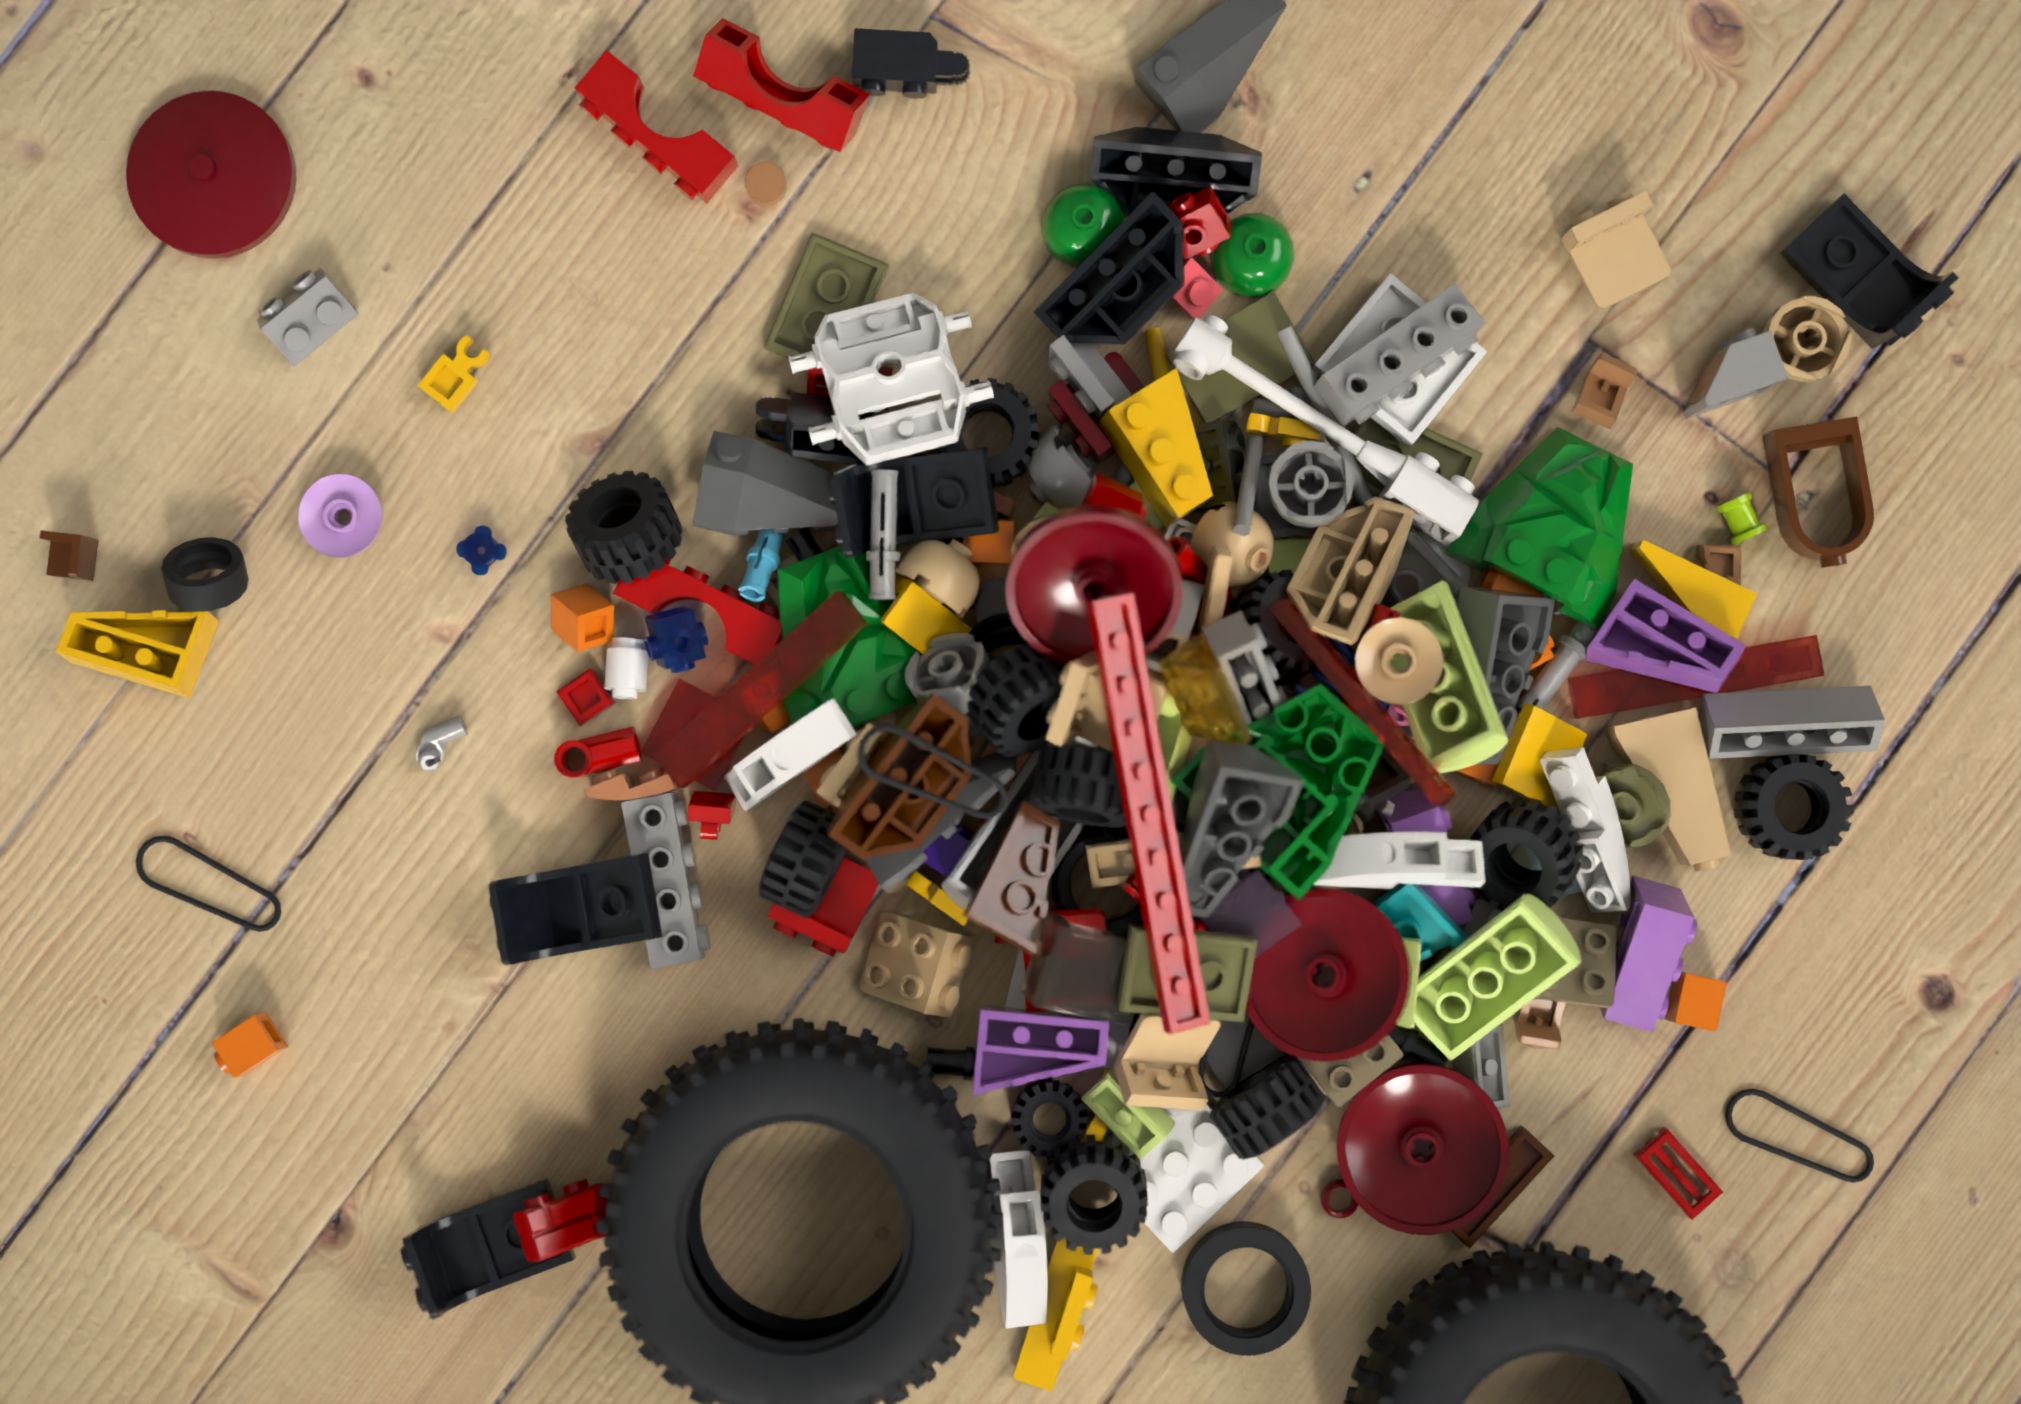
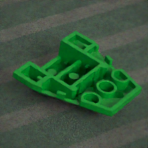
M1557 427L1478 503L1461 536L1451 542L1445 554L1482 573L1487 566H1490L1561 602L1559 612L1597 630L1617 591L1633 464Z
M837 546L777 569L779 623L782 624L783 649L780 650L781 663H783L784 689H782L783 705L791 725L833 698L846 715L852 727L917 701L905 682V669L910 658L917 650L881 622V618L894 600L868 599L870 594V561H866V552L856 557L846 558L843 554V548Z
M1322 684L1273 709L1271 713L1255 722L1247 723L1236 729V732L1221 740L1250 745L1301 775L1304 780L1289 819L1281 828L1276 826L1263 842L1265 847L1261 852L1263 864L1259 866L1298 900L1329 869L1360 796L1385 745L1383 739ZM1207 746L1200 749L1171 780V783L1189 801H1191L1196 775Z

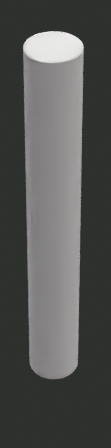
M1257 434L1250 435L1247 439L1233 532L1242 536H1247L1250 533L1264 439Z

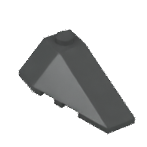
M1224 0L1168 41L1142 63L1136 70V85L1175 130L1202 133L1223 113L1259 50L1263 47L1286 9L1287 4L1283 0Z
M713 431L703 463L693 517V527L733 536L748 535V530L773 529L774 533H788V528L812 527L815 531L836 530L838 523L836 506L832 505L829 498V483L832 480L833 472L800 458L792 457L786 452L757 440Z
M1461 587L1457 608L1509 741L1518 718L1517 712L1514 709L1521 690H1529L1534 678L1528 672L1536 652L1543 654L1549 639L1555 599L1490 588ZM1507 744L1499 752L1477 764H1500Z
M1210 739L1197 772L1179 847L1190 912L1193 916L1208 918L1238 881L1237 874L1251 857L1257 858L1265 848L1263 845L1265 839L1276 826L1281 828L1289 819L1304 782L1301 775L1250 745Z
M994 752L971 761L972 766L995 777L1003 785L1016 774L1015 755L1006 757L1002 753ZM971 773L972 777L953 802L978 810L998 791V788L994 784ZM949 807L920 847L866 859L880 887L886 892L925 862L928 856L923 851L940 835H943L946 839L951 837L957 831L955 826L962 819L964 812Z

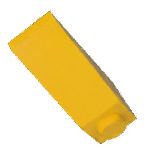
M1645 540L1638 541L1632 545L1630 553L1666 598L1737 639L1757 593Z

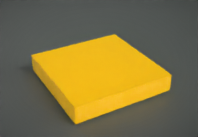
M1524 703L1492 781L1529 800L1533 798L1542 800L1541 806L1548 808L1550 804L1558 808L1540 759L1548 751L1583 747L1588 734L1534 705Z

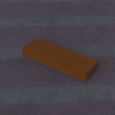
M1520 1126L1508 1139L1509 1162L1507 1173L1496 1198L1476 1219L1463 1227L1451 1231L1469 1249L1555 1156L1523 1126Z

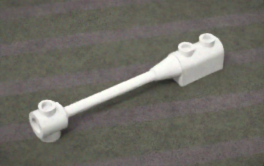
M1207 315L1204 321L1198 317L1193 320L1173 352L1177 355L1173 364L1182 374L1194 380H1201L1205 373L1211 375L1223 369L1356 455V459L1385 485L1379 498L1415 510L1412 525L1445 546L1461 536L1479 503V500L1471 495L1475 488L1472 482L1459 475H1453L1450 481L1436 472L1439 462L1427 453L1419 452L1413 458L1409 454L1403 455L1368 440L1365 442L1232 355V339L1225 335L1228 326L1223 320L1214 315Z

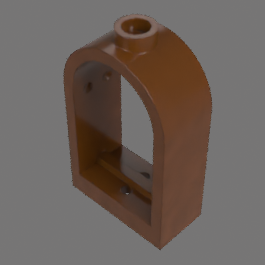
M1857 416L1777 429L1763 435L1777 522L1783 540L1795 553L1808 559L1820 560L1821 568L1847 564L1846 554L1858 548L1867 539L1874 521V508ZM1836 445L1840 446L1852 513V525L1848 536L1839 546L1835 548L1820 546L1810 540L1803 532L1798 518L1787 453Z

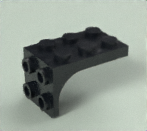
M1845 193L1835 200L1780 252L1822 298L1828 299L1842 310L1845 315L1844 321L1871 349L1884 342L1891 346L1901 337L1906 338L1924 322L1921 318L1932 308L1935 310L1953 295L1954 291L1950 286L1959 278L1953 271L1945 276H1937L1919 268L1882 233Z
M987 447L903 456L868 466L863 461H860L833 473L832 480L829 483V498L832 505L836 506L838 518L835 530L838 546L843 548V554L846 558L856 557L870 550L871 470L898 471L896 544L995 534L999 531ZM885 495L883 496V530L885 514Z
M648 853L494 880L489 884V902L496 929L497 948L504 965L663 937Z
M547 1178L421 1225L403 1238L404 1246L400 1248L402 1261L408 1271L413 1270L419 1286L415 1288L418 1305L423 1312L428 1311L432 1320L441 1317L452 1308L473 1298L573 1261L576 1258L574 1250L570 1249L542 1261L529 1262L526 1259L513 1213L526 1209L524 1200L548 1192L550 1199L554 1198Z

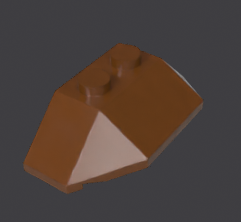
M933 692L895 724L896 727L971 765L968 719ZM889 732L866 763L875 773L951 801L956 799L972 777L971 772L893 732ZM862 769L845 791L827 834L864 860L878 855L920 847L949 807L875 780L864 773Z

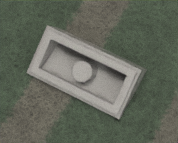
M1501 1023L1453 1059L1454 1070L1468 1076L1483 1088L1498 1109L1510 1107L1503 1024Z

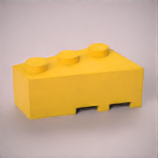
M1177 368L1109 409L1098 422V425L1166 528L1199 508L1213 496Z
M154 610L152 613H127L126 611L70 612L55 652L73 664L190 699L219 620L209 611L167 612L166 610Z

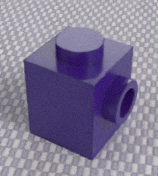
M959 823L955 826L957 831L951 837L946 839L943 835H940L923 851L928 856L924 863L946 877L971 842L969 837L972 832Z

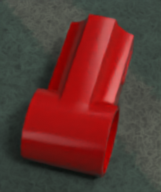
M631 726L579 740H568L556 749L554 764L557 770L566 777L585 778L591 774L642 762V751L635 728ZM578 747L584 751L586 762L582 769L573 771L567 764V755L572 749Z

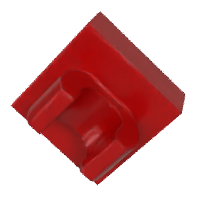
M694 790L688 804V821L701 822L700 839H718L721 824H730L735 812L736 796L728 793Z

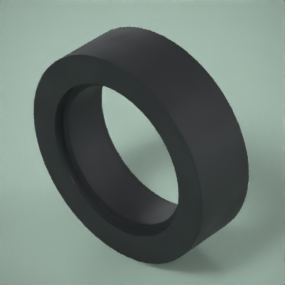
M1239 1221L1227 1223L1211 1230L1194 1245L1182 1271V1297L1193 1326L1207 1342L1230 1354L1254 1356L1265 1354L1281 1347L1298 1332L1310 1307L1311 1282L1303 1259L1285 1236L1275 1229L1260 1223ZM1238 1248H1255L1270 1254L1281 1264L1286 1277V1295L1281 1308L1269 1321L1252 1328H1238L1222 1322L1211 1312L1205 1300V1281L1210 1268L1222 1255Z

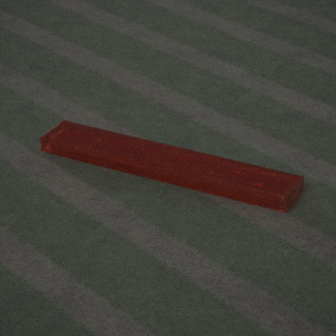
M837 590L654 756L678 788H686L861 631L868 622L843 591Z
M1279 598L1269 607L1270 611L1436 807L1446 806L1456 797L1454 789L1382 704L1364 688L1359 677L1322 634L1310 630L1292 600Z
M1817 635L1745 647L1739 661L1717 693L1735 692L1825 676ZM1622 669L1567 678L1575 719L1701 698L1703 694L1714 693Z

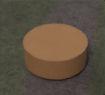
M763 161L754 164L746 173L745 189L751 200L755 203L770 206L778 203L784 197L787 190V180L784 172L778 165Z

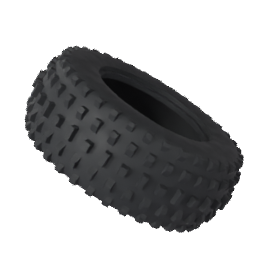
M795 1018L792 1030H782L780 1023L771 1025L770 1021L758 1023V1035L750 1036L748 1031L736 1034V1031L733 1030L724 1034L726 1046L719 1048L717 1044H713L706 1048L703 1044L692 1051L696 1060L695 1063L691 1065L689 1062H685L679 1068L672 1065L664 1073L670 1080V1083L666 1086L661 1084L655 1092L651 1089L646 1090L640 1098L647 1106L646 1110L640 1111L636 1120L627 1118L622 1124L621 1129L628 1133L629 1137L624 1142L621 1150L612 1149L610 1151L607 1163L616 1166V1169L611 1179L612 1182L600 1186L598 1194L600 1197L609 1199L605 1210L607 1216L597 1220V1233H607V1235H604V1247L608 1248V1250L599 1253L600 1267L611 1266L607 1271L609 1280L614 1281V1283L607 1287L611 1302L616 1301L620 1312H626V1315L620 1319L625 1332L631 1331L636 1342L641 1339L644 1342L638 1349L640 1354L648 1362L652 1361L657 1368L663 1364L666 1370L661 1377L672 1386L676 1384L682 1390L686 1386L692 1388L689 1399L701 1404H714V1402L718 1404H876L881 1401L884 1404L900 1403L909 1397L906 1386L912 1384L918 1389L927 1381L931 1382L936 1377V1371L932 1365L937 1361L943 1366L951 1357L954 1358L961 1349V1345L955 1340L957 1335L965 1338L971 1327L976 1328L980 1316L974 1313L972 1309L974 1306L981 1307L985 1296L990 1297L994 1283L984 1277L986 1273L991 1274L993 1272L994 1261H1000L1001 1249L991 1246V1240L997 1238V1227H1003V1213L992 1212V1205L996 1203L994 1193L1000 1190L999 1178L987 1179L986 1170L988 1166L986 1161L992 1157V1153L988 1144L977 1147L973 1133L977 1120L973 1113L962 1118L955 1105V1102L958 1100L956 1097L958 1092L951 1084L941 1090L932 1080L935 1073L931 1070L932 1065L927 1061L919 1069L906 1061L908 1052L904 1050L905 1047L901 1044L894 1042L890 1050L877 1045L879 1037L872 1035V1030L864 1028L860 1038L847 1035L846 1026L839 1025L840 1022L831 1020L827 1021L825 1030H814V1023L804 1022V1018ZM786 1122H807L824 1125L847 1134L860 1142L874 1154L889 1173L897 1188L904 1212L905 1247L896 1267L887 1280L870 1297L858 1305L835 1315L821 1318L800 1319L779 1316L764 1311L743 1299L724 1281L715 1268L704 1243L701 1229L700 1213L703 1188L718 1154L736 1139L753 1130Z
M1541 1241L1539 1252H1535L1534 1249L1521 1250L1517 1243L1505 1245L1506 1254H1504L1503 1250L1492 1252V1257L1488 1255L1486 1250H1479L1472 1253L1473 1260L1470 1258L1462 1261L1461 1268H1458L1454 1261L1444 1265L1440 1272L1434 1275L1435 1282L1431 1285L1424 1278L1412 1287L1413 1291L1408 1295L1411 1301L1404 1305L1398 1300L1386 1314L1387 1320L1390 1323L1384 1330L1376 1326L1372 1334H1370L1366 1342L1373 1350L1369 1357L1359 1356L1351 1375L1353 1380L1359 1382L1357 1388L1348 1387L1347 1400H1343V1404H1463L1471 1392L1487 1376L1507 1363L1533 1354L1565 1352L1593 1358L1615 1369L1627 1389L1632 1404H1743L1741 1394L1736 1393L1740 1390L1736 1379L1731 1376L1733 1374L1728 1363L1721 1362V1360L1727 1357L1721 1347L1714 1343L1708 1332L1702 1333L1707 1327L1702 1319L1697 1315L1692 1317L1688 1310L1684 1307H1679L1683 1301L1679 1295L1672 1290L1665 1293L1656 1285L1651 1287L1655 1277L1642 1269L1639 1273L1635 1274L1627 1270L1621 1271L1623 1260L1617 1256L1610 1254L1603 1262L1589 1259L1590 1249L1587 1247L1575 1245L1571 1255L1566 1252L1555 1250L1554 1245L1550 1241Z

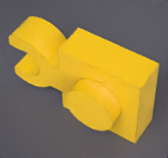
M468 335L461 338L456 347L457 356L453 361L443 353L417 385L452 414H454L479 382L470 373L473 369L485 366L491 358V353L486 349H483L477 357L470 358L468 356V349L472 346L474 340Z
M1250 413L1245 430L1247 434L1270 436L1273 439L1282 440V447L1285 448L1309 440L1318 441L1320 435L1319 431L1302 420L1286 417L1274 418L1258 413Z
M914 871L906 885L964 926L969 920L962 916L964 911L946 895L943 888L936 885L919 871Z

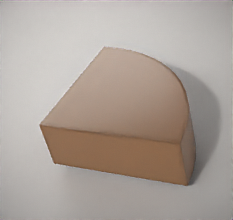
M1708 544L1696 546L1697 557L1702 568L1741 585L1742 546Z

